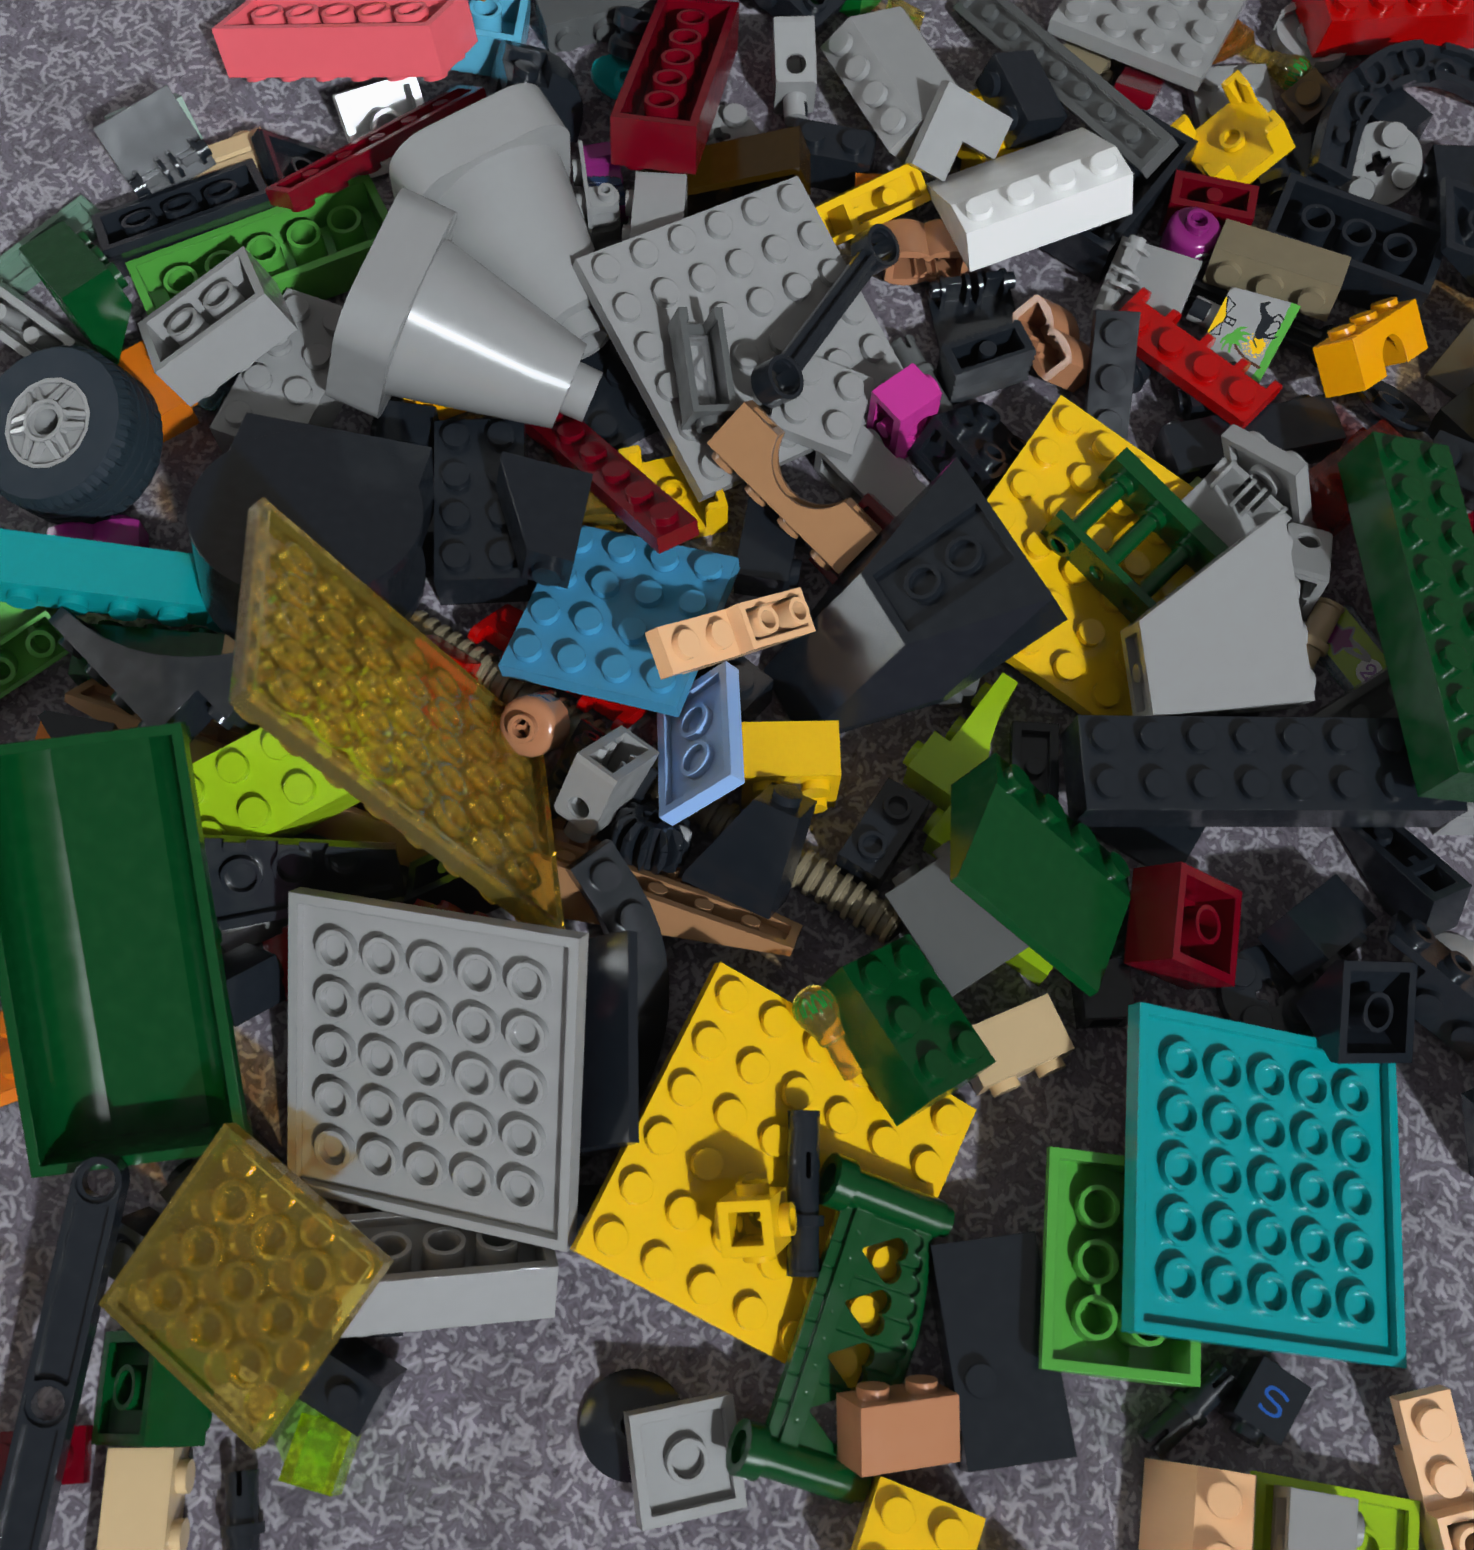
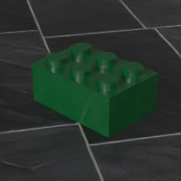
M910 934L842 966L821 985V987L828 988V991L829 989L832 991L834 1001H830L828 997L825 998L828 1004L825 1008L818 1001L816 1004L822 1009L829 1024L896 1126L957 1091L996 1062ZM815 991L814 995L822 1001L821 997Z

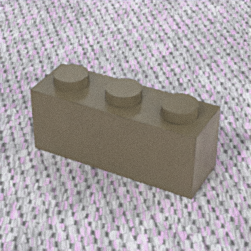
M1226 219L1202 282L1228 291L1231 287H1236L1295 303L1301 306L1298 313L1326 322L1342 287L1352 257Z

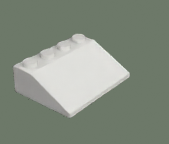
M1083 127L995 158V160L992 159L948 175L945 182L934 180L926 183L932 202L969 272L1132 214L1133 172L1115 145Z

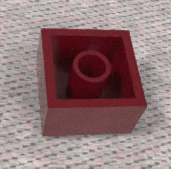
M1182 861L1133 868L1127 934L1124 942V964L1187 990L1235 986L1243 891Z

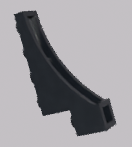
M62 606L48 620L62 634V637L58 640L59 644L77 659L81 660L84 658L88 662L84 670L95 681L106 688L110 685L115 692L110 696L111 699L132 716L137 714L142 719L137 725L138 727L186 721V725L190 727L191 739L193 740L212 719H215L228 730L236 725L247 733H251L259 729L293 693L263 662L239 645L232 653L196 657L156 655L131 649L106 639L92 625Z

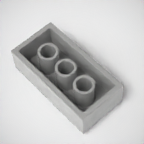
M290 288L286 289L283 298L298 330L292 333L285 343L270 349L255 360L249 369L240 372L209 427L222 454L229 451L246 412L327 428L332 427L344 403L326 396L325 392L333 337L343 306Z

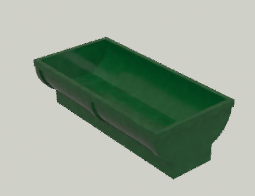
M186 721L0 744V998L31 1178L74 1173L83 1161L99 1154H114L120 1157L127 1166L246 1151L252 1146L253 1130L251 1118L247 1115L221 951L223 938L221 925L216 919L189 746L192 739L190 727L186 725ZM95 1165L91 1170L107 1169L109 1167Z

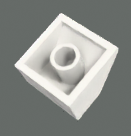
M409 77L398 82H390L386 78L332 95L348 143L424 103L416 77ZM392 157L381 162L382 168L369 174L370 177L373 178L389 173Z

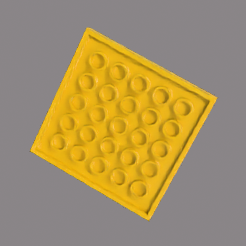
M1060 395L989 495L987 501L1049 589L1067 617V620L1005 662L1080 715L1133 716L1120 631L1131 622L1069 560L1056 554L1050 548L1047 539L1040 532L1061 509L1073 519L1107 486L1099 476L1126 447L1180 500L1185 498L1194 487L1063 395ZM1118 500L1085 533L1106 552L1139 517L1122 500ZM1152 532L1119 566L1139 584L1172 550L1155 532ZM1185 564L1152 599L1156 603L1194 575L1195 572Z
M718 962L711 969L639 1111V1143L627 1145L620 1149L569 1250L785 1364L814 1277L786 1276L787 1246L776 1256L775 1260L765 1263H744L743 1258L722 1259L720 1239L717 1238L714 1228L716 1202L733 1189H736L735 1183L749 1179H767L769 1187L786 1186L787 1194L788 1111L790 1110L820 1111V1169L832 1153H839L857 1160L862 1170L938 1198L977 1109L950 1094L899 1126H896L830 1024L807 1011L808 1017L803 1019L798 1006L799 1020L796 1021V1018H794L795 1014L793 1015L794 1009L792 1012L793 1003L726 964ZM820 1204L819 1215H825V1226H819V1261L836 1210ZM755 1212L757 1220L761 1222L760 1212ZM894 1238L864 1247L862 1251L884 1282H889L897 1273L895 1261L903 1254L904 1245L900 1238ZM883 1290L852 1298L845 1302L866 1334H873L880 1326L878 1313L887 1304V1295ZM861 1343L828 1354V1359L848 1387H856L863 1371L861 1366L866 1363L870 1355V1348L867 1343Z

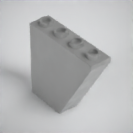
M1285 514L1275 515L1253 528L1120 631L1133 716H1226L1293 709L1315 701L1316 678L1309 664L1306 646L1308 630L1301 616L1299 604L1300 582L1294 574L1291 556L1293 539L1286 526Z

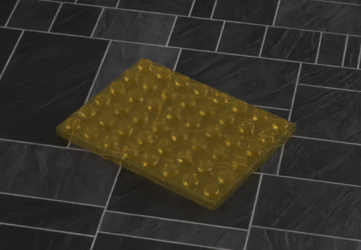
M261 498L248 509L229 703L244 720L249 723L258 724L278 739L288 753L296 757H302L322 772L325 779L332 786L346 790L362 802L371 815L377 819L386 820L403 833L411 845L418 849L423 848L439 860L451 875L463 878L479 890L487 902L499 905L511 914L517 922L565 929L544 754L535 757L518 755L500 729V718L506 705L267 499Z

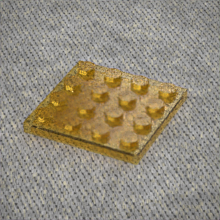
M224 1123L98 1304L252 1450H256L265 1446L394 1260L237 1123Z

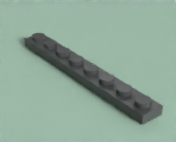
M959 0L953 7L965 22L1000 52L1034 50L1062 106L1093 133L1115 145L1123 158L1146 179L1179 146L1172 135L1010 0Z

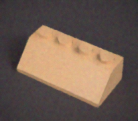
M1145 1458L1138 1550H1253L1257 1476Z

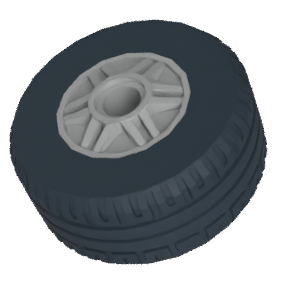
M54 346L33 352L20 359L0 377V495L20 508L56 525L65 522L82 521L83 523L95 524L107 520L111 516L121 514L141 497L151 483L160 463L163 446V425L154 397L140 381L95 350L82 346Z

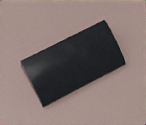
M627 930L588 938L580 1156L592 1157L627 1145L639 1143L637 931Z

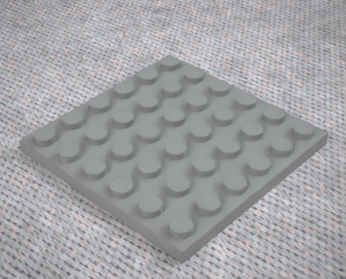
M798 176L575 259L572 266L698 502L716 495L717 491L722 489L726 491L745 481L735 471L732 474L725 472L711 457L714 450L707 442L715 433L700 434L697 432V429L681 430L682 417L671 340L667 326L678 307H687L689 316L687 324H703L713 307H722L737 409L744 402L753 400L769 416L771 407L762 404L753 392L751 386L753 369L758 364L782 353L847 266ZM861 291L814 354L875 378L872 390L903 370L901 363ZM691 346L699 405H710L702 346ZM772 370V377L778 388V382L775 378L777 374ZM870 398L862 421L865 427L867 425ZM783 438L779 451V465L782 466L816 450Z
M305 887L289 891L287 1189L568 1252L577 1236L589 933Z

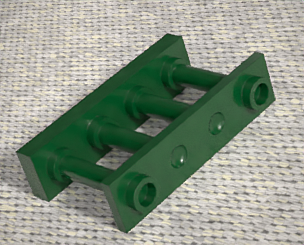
M1126 447L1099 476L1107 487L1073 519L1061 509L1040 533L1047 539L1050 548L1056 554L1069 560L1132 623L1156 604L1152 597L1185 564L1196 573L1229 547ZM1118 500H1122L1133 510L1139 519L1104 552L1085 532ZM1155 532L1171 548L1172 552L1137 584L1119 564L1149 534Z

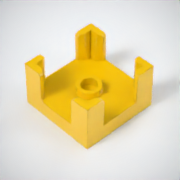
M1236 70L1221 84L1229 101L1228 104L1196 130L1186 114L1179 117L1170 126L1198 141L1191 163L1200 174L1251 184L1296 148L1284 120L1274 109L1268 112L1261 105L1248 80L1239 70Z
M639 445L618 449L620 454L697 519L699 535L692 539L728 531V504L723 489L717 491L716 495L698 502L674 456L642 463Z

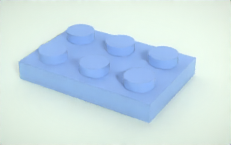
M727 661L719 664L693 682L679 717L657 712L658 751L660 752L658 755L659 818L672 826L745 783L739 670Z

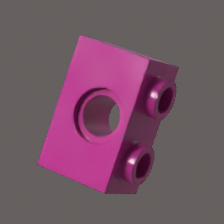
M914 363L910 364L872 390L866 428L875 430L883 440L884 446L896 458H907L909 456L907 454L908 450L933 416L938 414L942 396L939 385L932 376L924 374Z

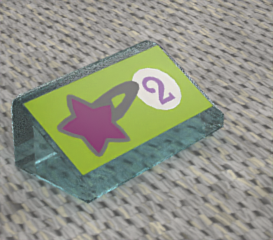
M1350 604L1343 606L1345 611L1340 616L1327 641L1330 648L1326 656L1319 657L1320 662L1345 693L1387 667L1380 640Z

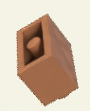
M911 1375L905 1378V1384L891 1386L884 1382L866 1381L858 1383L855 1391L836 1393L837 1460L860 1477L960 1462L959 1394L939 1384L938 1378L931 1375Z

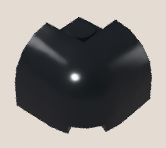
M507 40L501 41L491 70L488 84L489 95L514 84L532 83L537 85L569 131L570 142L577 143L583 121V102L573 71L559 56L544 48Z

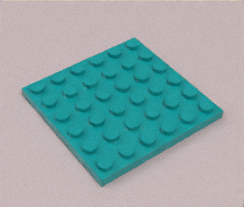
M1144 1002L1128 1005L1121 1332L1379 1367L1407 1368L1396 1063L1330 1062L1315 1037Z

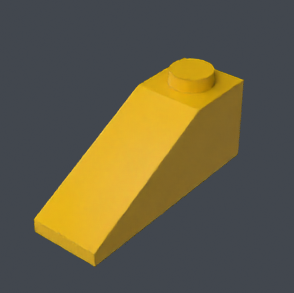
M906 163L814 206L835 245L838 246L871 226L883 224L932 199L921 171Z

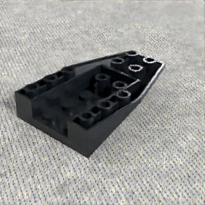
M956 457L857 555L810 612L816 631L785 642L762 671L773 679V690L791 721L839 720L840 734L947 701L1065 622L1067 617Z

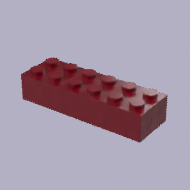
M723 0L657 1L610 115L611 164L625 166L631 170L653 169L673 174L696 175L738 50L740 2Z

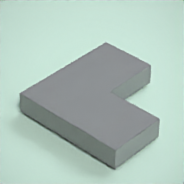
M942 80L905 163L938 181L945 182L962 144L988 159L995 160L1013 119L951 81Z

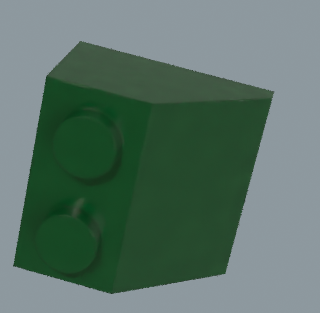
M145 1329L106 1331L91 1445L137 1447L205 1446L206 1432L212 1420L210 1392L212 1375L218 1364V1349L216 1345L192 1330Z

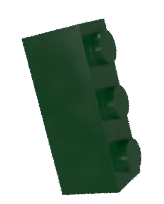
M62 220L18 249L69 320L98 353L118 365L132 308V303L122 290L128 286V283L114 263L108 261L99 247L93 245L82 229L75 233Z

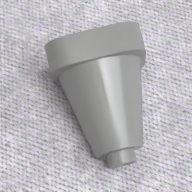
M519 83L508 86L419 130L397 149L389 165V176L394 199L404 187L456 211L458 214L451 242L585 342L587 347L582 359L596 353L608 342L610 337L572 267L576 258L595 252V248L571 186L570 134L537 85Z
M403 187L394 199L342 308L332 342L326 396L375 418H379L382 415L390 397L395 396L550 429L553 428L559 412L582 422L603 374L602 371L580 362L587 344L451 242L458 214L456 211Z

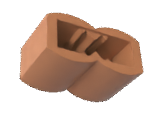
M895 219L883 223L894 233L900 248V255L896 264L883 270L884 281L895 285H913L925 280L928 282L936 281L937 276L947 278L961 276L962 273L966 272L969 274V270L942 219H935L926 223L913 219Z
M1035 294L1013 312V322L1015 319L1021 321L1035 347L1036 355H1034L1033 368L1036 373L1049 383L1075 392L1086 383L1090 348L1079 340V327L1069 310Z

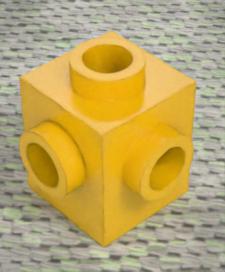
M767 1179L739 1181L735 1183L736 1189H733L716 1202L714 1228L717 1238L720 1239L721 1258H743L744 1263L750 1264L773 1261L791 1242V1236L796 1234L797 1215L793 1202H787L786 1186L769 1187ZM755 1212H760L761 1222L757 1220Z

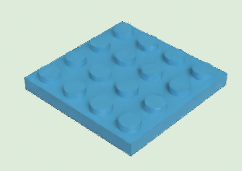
M582 525L568 589L537 583L498 664L501 675L679 717L698 670L661 680L645 632L659 626L723 610L740 570L738 557L677 545L659 554L641 537Z

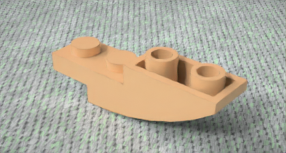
M801 587L737 603L716 612L659 626L645 632V636L662 680L745 656L810 634L816 630Z
M1438 1384L1389 1396L1401 1444L1394 1445V1450L1409 1499L1420 1501L1419 1529L1426 1550H1474V1482L1450 1389Z

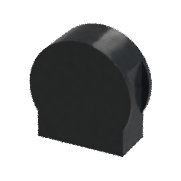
M246 412L229 451L217 458L198 478L191 491L186 510L187 526L201 596L212 620L224 633L239 644L266 656L291 661L314 662L340 659L369 650L393 636L412 617L419 606L425 588L426 567L422 546L434 514L432 447Z

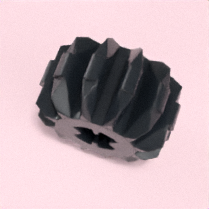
M644 801L642 805L630 802L626 808L618 809L617 816L613 819L610 830L612 834L611 840L627 865L637 867L638 872L648 870L654 875H658L660 871L675 873L677 867L684 865L692 846L691 837L693 832L691 831V822L685 818L672 826L659 818V806L653 805L649 801Z

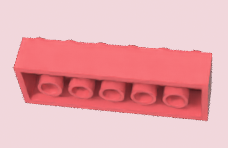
M246 0L211 29L228 77L246 78L248 82H259L267 78H281L283 82H293L301 78H315L318 82H327L340 77H350L353 82H362L373 77H386L390 82L402 81L409 77H423L424 81L434 82L444 79L448 75V71L457 62L463 60L465 54L478 42L468 0Z

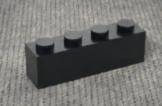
M1303 394L1286 402L1268 404L1245 428L1248 432L1256 431L1260 433L1269 443L1284 451L1296 452L1308 465L1333 460L1347 438L1331 397L1326 398L1325 394L1316 396ZM1215 413L1194 420L1183 418L1173 420L1162 426L1152 447L1156 460L1188 484L1197 476L1203 480L1224 457L1221 435L1231 425Z

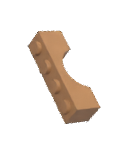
M753 400L744 402L707 442L714 450L711 457L725 472L732 474L735 471L747 483L744 490L756 503L762 507L768 504L780 516L777 522L788 535L794 539L801 536L813 548L809 553L817 564L826 571H830L833 568L840 574L882 531V528L851 497L832 504H817L807 501L794 493L785 482L779 465V451L785 432Z

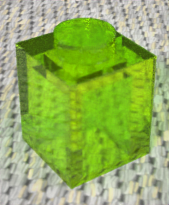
M302 1412L278 1481L330 1497L342 1494L361 1435L357 1437L320 1412Z

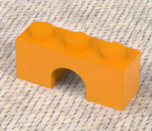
M1394 296L1374 302L1370 305L1371 310L1358 313L1349 318L1350 323L1329 330L1327 332L1329 338L1313 347L1326 398L1366 391L1387 377L1386 366L1409 362L1428 349L1416 298L1398 302L1397 297Z

